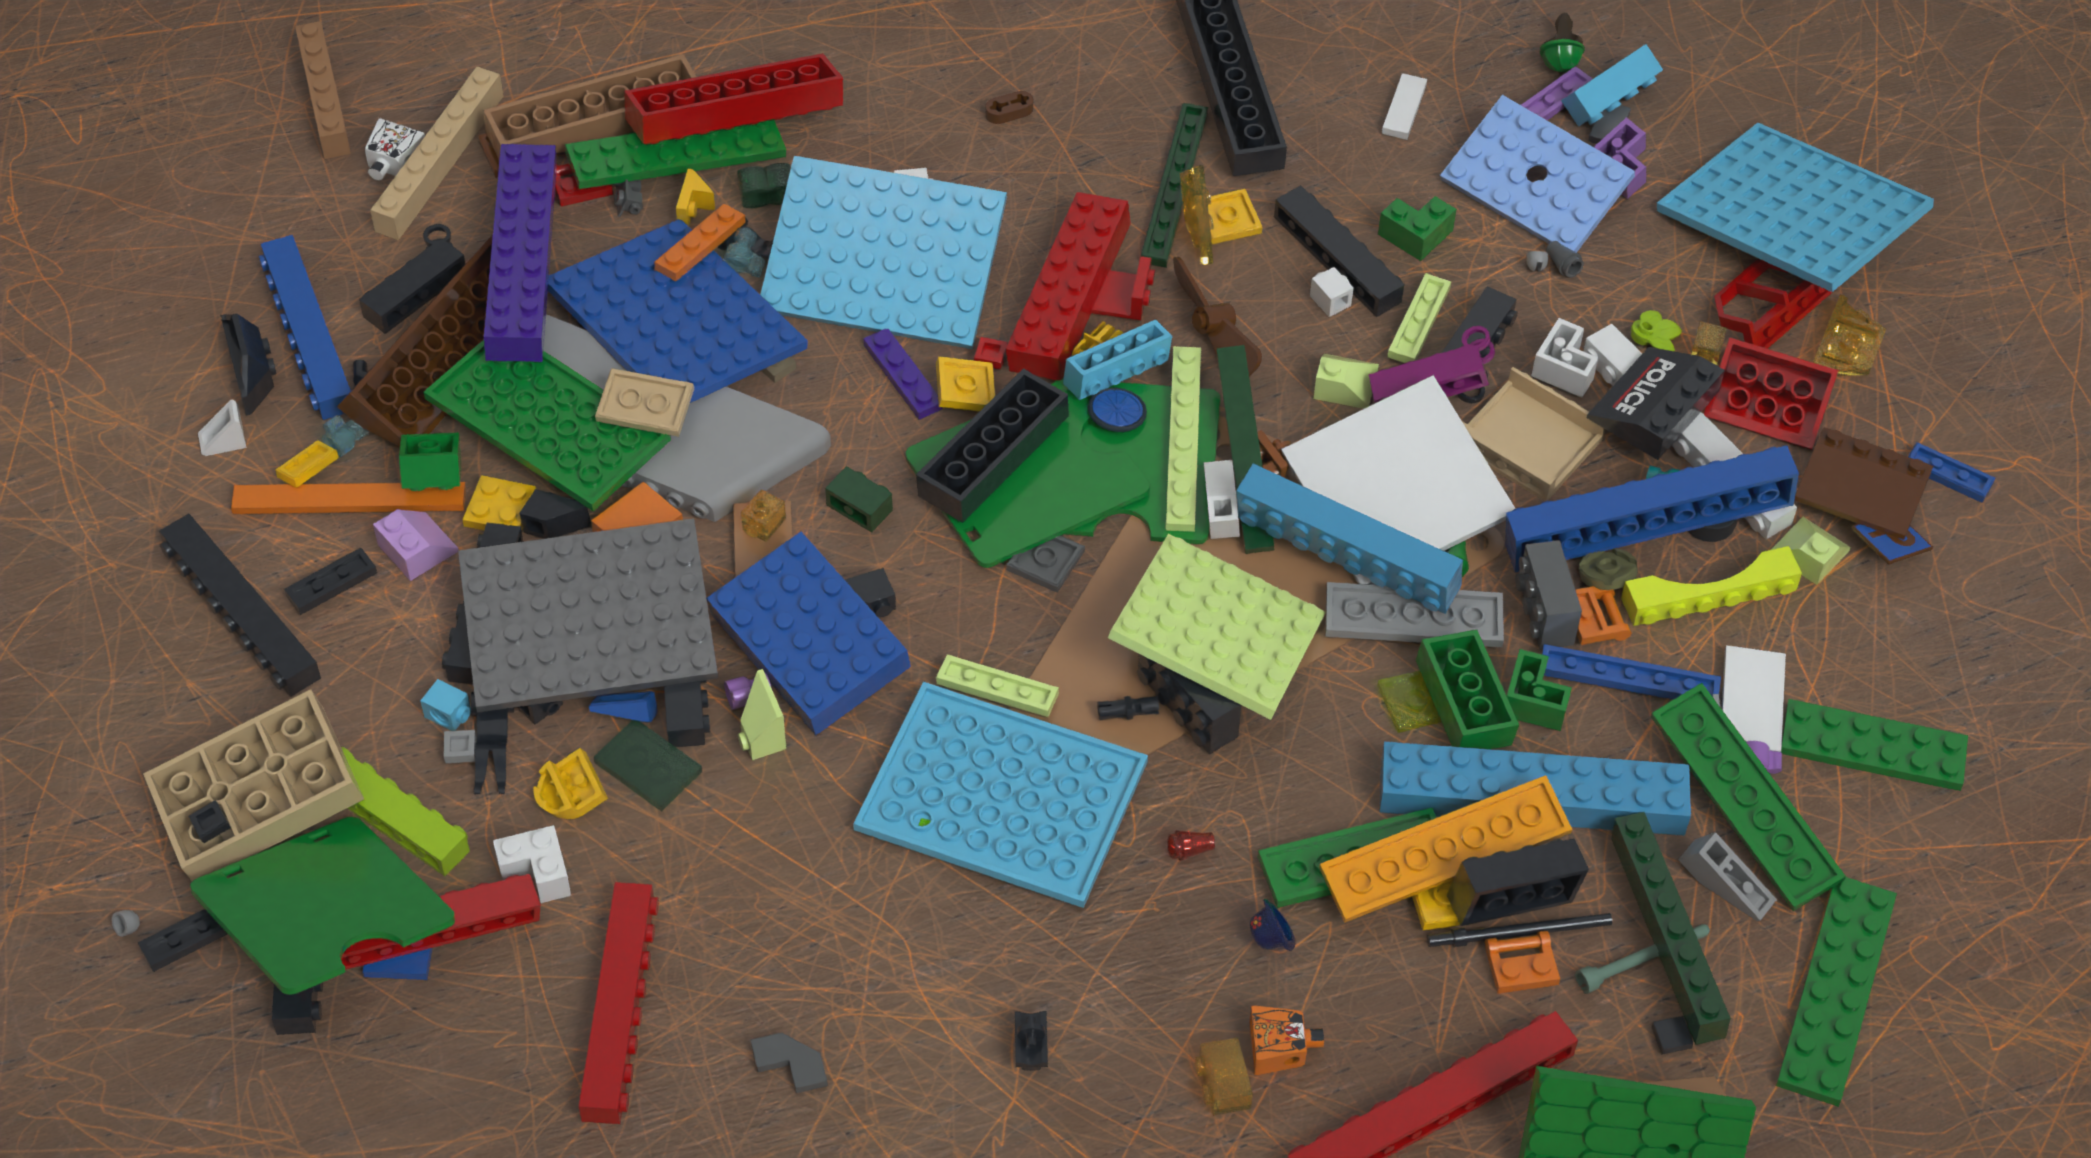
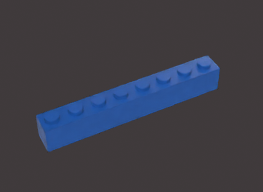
M289 235L261 243L263 255L258 256L263 272L269 271V274L265 276L270 291L276 290L277 294H273V299L277 311L283 310L284 312L280 314L284 330L290 329L291 333L287 334L291 350L297 349L298 351L297 354H294L298 369L305 370V374L301 375L306 391L312 389L313 394L309 395L314 411H320L322 420L343 415L345 413L337 406L351 390L294 237Z

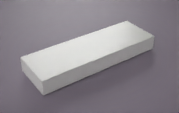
M1402 73L1382 128V134L1405 140L1408 139L1427 85V79Z

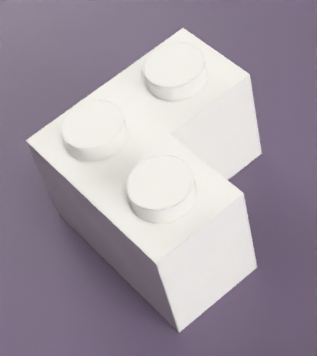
M1558 318L1536 353L1531 376L1582 398L1594 379L1598 357L1580 350L1584 328Z
M554 825L493 840L502 880L513 875L522 876L530 874L531 878L535 879L540 903L571 896L568 876Z

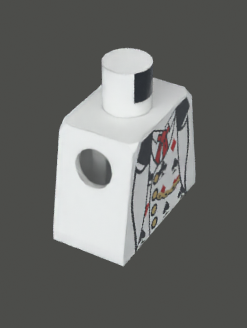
M379 118L365 147L367 163L370 167L368 170L369 175L375 180H382L386 173L396 176L425 137L424 132Z

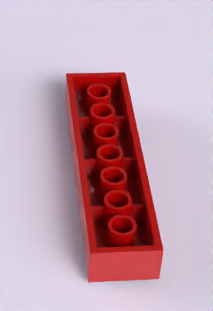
M822 53L625 90V119L643 144H656L659 141L668 139H682L689 135L707 134L714 130L732 129L735 126L745 124L754 125L761 121L780 120L786 116L805 115L812 111L830 110L833 107L843 106V77Z
M1081 192L1076 193L1007 344L1006 355L1009 371L1019 373L1022 369H1025L1038 377L1053 380L1063 379L1066 359L1072 357V352L1079 343L1092 313L1094 303L1130 227L1131 220L1127 200Z

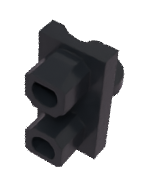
M1047 1011L1037 1013L1015 1012V1067H1022L1024 1071L1040 1070L1041 1067H1048Z

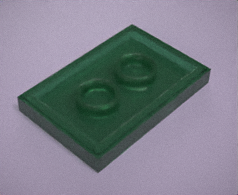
M632 720L593 757L595 764L661 812L703 772L702 766L636 720Z

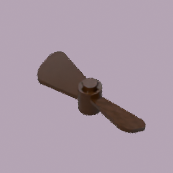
M1174 257L1173 264L1176 277L1182 288L1197 306L1192 316L1193 327L1200 334H1208L1216 356L1217 348L1245 345L1250 377L1260 366L1262 353L1235 326L1236 313L1230 303L1209 305L1184 261L1180 257Z

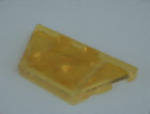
M1199 165L1180 173L1185 225L1191 235L1195 248L1200 247V261L1202 265L1213 264L1210 230L1214 229L1212 216L1208 212V205H1211V196L1209 190L1206 189L1204 166Z
M1840 294L1813 363L1839 370L1837 376L1869 375L1883 341L1886 328L1877 321L1872 320L1861 308L1856 311L1847 303L1848 298Z

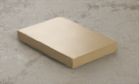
M611 368L595 415L596 421L679 437L693 395L694 384Z

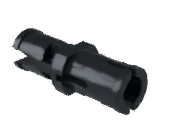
M1154 695L1138 699L1124 696V699L1099 701L1097 702L1099 721L1125 717L1126 720H1131L1136 715L1159 714L1158 696Z

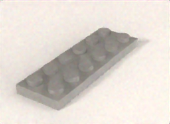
M1327 582L1325 637L1421 642L1422 639L1477 629L1484 646L1503 647V593L1459 590L1446 614L1440 611H1431L1424 607L1421 602L1412 598L1405 599L1387 586Z

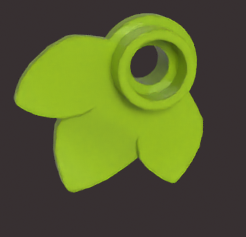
M1654 310L1643 312L1639 320L1633 322L1631 326V338L1640 345L1650 344L1654 348L1675 351L1671 340L1679 337L1682 333L1681 328L1675 322L1668 319L1662 320L1661 314Z

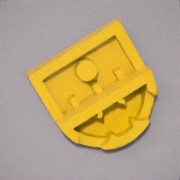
M581 748L557 764L550 760L546 762L539 770L541 777L537 787H533L534 797L538 805L551 815L562 819L579 818L608 799L587 753Z

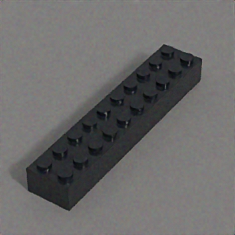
M1176 0L1232 175L1240 176L1285 169L1287 146L1238 1Z

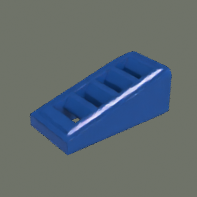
M653 691L598 695L589 705L591 712L642 722H651L658 714L655 692Z

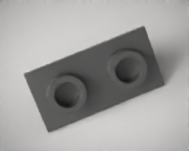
M625 179L623 183L613 184L616 186L614 205H617L618 217H621L624 210L629 211L631 214H639L643 208L642 193L640 192L641 180L628 182Z

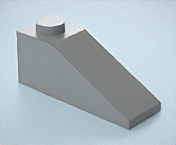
M1716 832L1695 839L1678 859L1699 883L1756 921H1760L1777 900Z

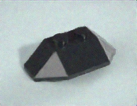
M223 314L220 317L245 413L250 415L274 388L271 375H276L277 373L273 358L267 359L266 355L271 354L267 337L261 338L259 327L239 314Z

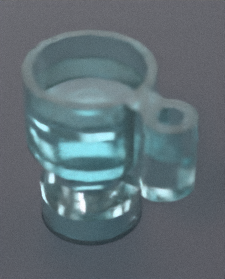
M738 228L734 236L735 243L727 246L722 261H725L737 273L747 272L754 277H760L765 260L750 249L755 245L757 234L747 228Z
M336 415L323 424L326 433L322 436V442L336 449L339 458H341L354 448L355 440L360 441L369 434V431L351 419L345 424L344 420Z

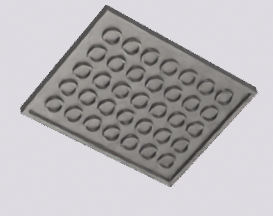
M694 518L458 551L477 712L718 678Z

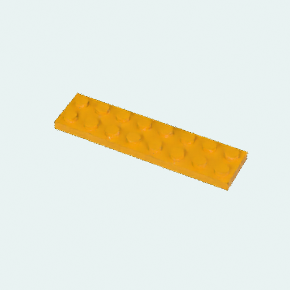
M1545 775L1323 862L1319 868L1343 921L1346 923L1454 880L1461 862L1467 858L1491 856L1499 851H1516L1528 845L1540 846L1570 834L1573 829Z

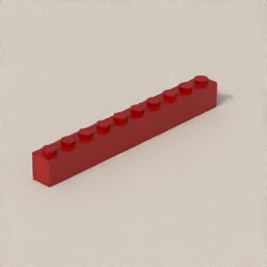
M1556 1011L1547 1016L1544 1014L1539 1015L1531 1021L1529 1026L1521 1030L1514 1029L1504 1036L1503 1040L1494 1045L1493 1043L1484 1045L1478 1050L1477 1054L1470 1058L1462 1057L1456 1060L1449 1069L1442 1073L1437 1071L1430 1074L1420 1085L1414 1088L1413 1086L1404 1088L1396 1098L1388 1102L1385 1100L1378 1102L1371 1108L1370 1112L1360 1117L1359 1115L1352 1116L1342 1127L1335 1131L1327 1130L1321 1133L1309 1145L1295 1147L1290 1151L1287 1158H1387L1534 1078L1536 1066L1552 1068L1574 1056L1578 1039Z

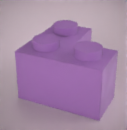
M1626 117L1597 143L1594 148L1635 171V177L1621 194L1628 199L1646 183V166L1636 159L1646 149V133Z

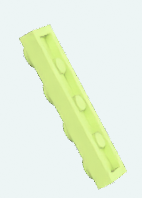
M1425 273L1388 350V358L1403 363L1417 360L1450 290L1451 281Z
M948 654L936 677L938 685L1045 717H1049L1059 695V687Z

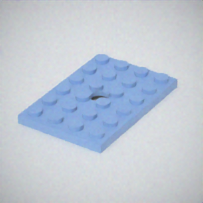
M1502 95L1441 173L1440 178L1443 182L1546 243L1550 244L1553 241H1558L1563 246L1578 252L1635 177V171ZM1534 166H1541L1547 170V177L1543 181L1531 182L1526 177L1528 170Z

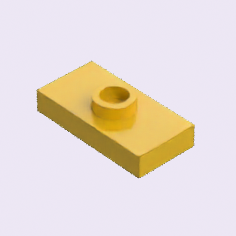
M317 440L275 470L277 478L297 488L339 458L336 449Z

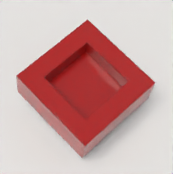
M981 337L974 361L993 363L994 369L1001 370L1008 342Z

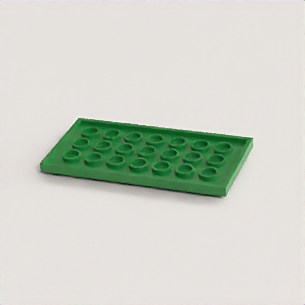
M483 340L424 391V397L427 401L593 512L671 441L670 435L596 421L595 415L604 390L545 351H543V362L486 361Z

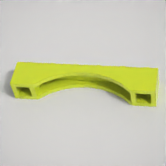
M1786 546L1761 552L1757 559L1745 570L1717 582L1685 584L1664 580L1653 575L1625 581L1621 600L1633 626L1649 625L1663 619H1676L1695 612L1704 613L1718 607H1731L1741 602L1759 601L1768 596L1789 594L1797 590L1802 572L1790 547Z

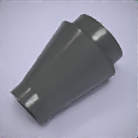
M1553 241L1547 246L1546 252L1561 275L1574 277L1581 272L1584 262L1579 253L1563 246L1558 241Z

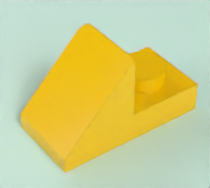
M693 169L687 170L676 206L677 220L680 219L689 226L691 217H696L697 208L715 210L713 191Z

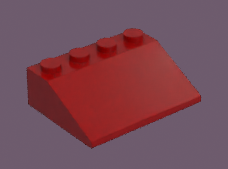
M1729 337L1720 364V368L1725 370L1720 390L1706 406L1704 415L1718 422L1812 450L1839 370Z

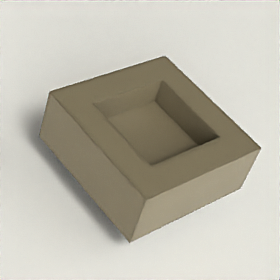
M788 357L761 371L776 383L796 369V361Z

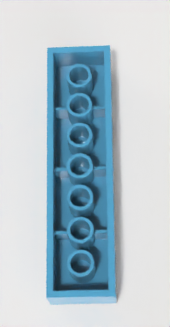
M1252 464L1236 490L1238 518L1246 525L1260 527L1274 538L1288 540L1296 548L1303 551L1309 550L1317 554L1325 562H1335L1343 566L1351 574H1361L1369 578L1377 586H1387L1405 599L1412 598L1421 602L1424 607L1431 611H1440L1446 614L1462 586V559L1256 464Z

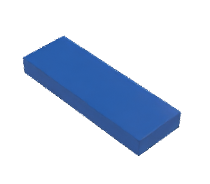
M1916 442L1908 456L1933 466L1929 479L1981 503L1995 481V477Z

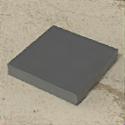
M1058 536L1024 553L1014 555L1006 564V570L1058 593L1085 552V546L1063 536Z

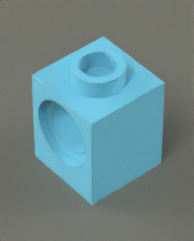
M439 679L436 680L420 700L424 717L451 731H455L461 723H465L471 714L468 694Z

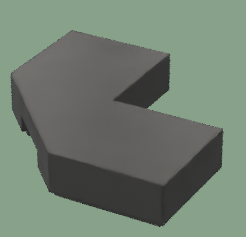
M784 1033L751 1039V1047L758 1072L790 1066L796 1093L828 1086L821 1054Z

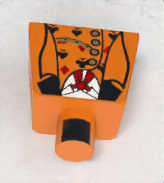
M1251 1006L1249 1024L1254 1075L1302 1067L1305 1065L1307 1048L1324 1047L1323 1028L1305 1029L1303 1012L1282 1008Z

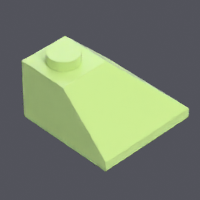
M1324 354L1321 356L1316 376L1313 399L1362 409L1369 407L1372 389L1368 374L1378 372L1379 364Z
M1802 517L1772 549L1789 546L1802 572V576L1818 585L1850 551L1851 547L1805 517Z
M763 669L758 670L740 720L742 732L738 733V740L742 750H748L752 760L786 749L784 716Z

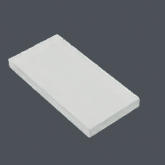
M1726 645L1721 709L1745 741H1761L1769 746V750L1781 752L1786 654Z

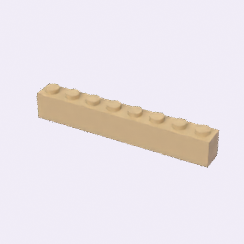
M480 67L475 68L370 210L375 232L397 240L401 238L485 123L483 110L496 107L504 97L500 74Z

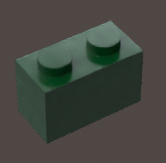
M847 466L825 488L826 505L871 533L893 511L892 493L885 486L877 485L867 479L863 473L854 471Z

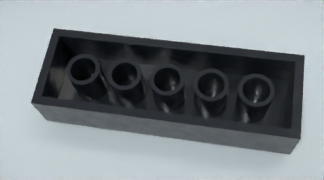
M1022 369L916 474L918 497L963 523L1069 417L1068 394L1029 371Z

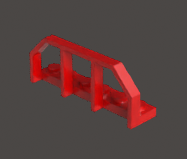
M1757 259L1718 292L1714 298L1721 328L1743 333L1746 343L1768 349L1833 292L1807 280L1800 283L1788 295L1787 291L1754 284L1752 282L1768 268L1787 272L1766 261ZM1738 294L1776 303L1773 308L1754 324L1750 320L1724 314L1723 306Z

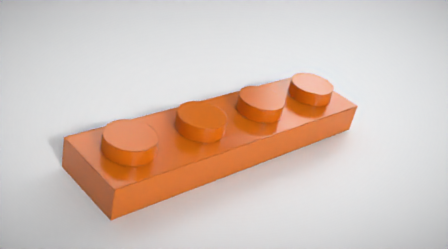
M726 204L721 205L654 262L655 270L674 281L679 280L745 224V214Z

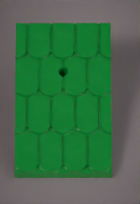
M1536 1066L1518 1158H1745L1746 1145H1748L1756 1106L1752 1100L1727 1096L1715 1076L1641 1083Z

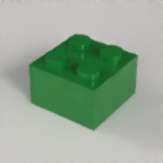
M459 432L401 435L399 452L401 488L421 491L427 487L449 490L455 486H460L461 451Z

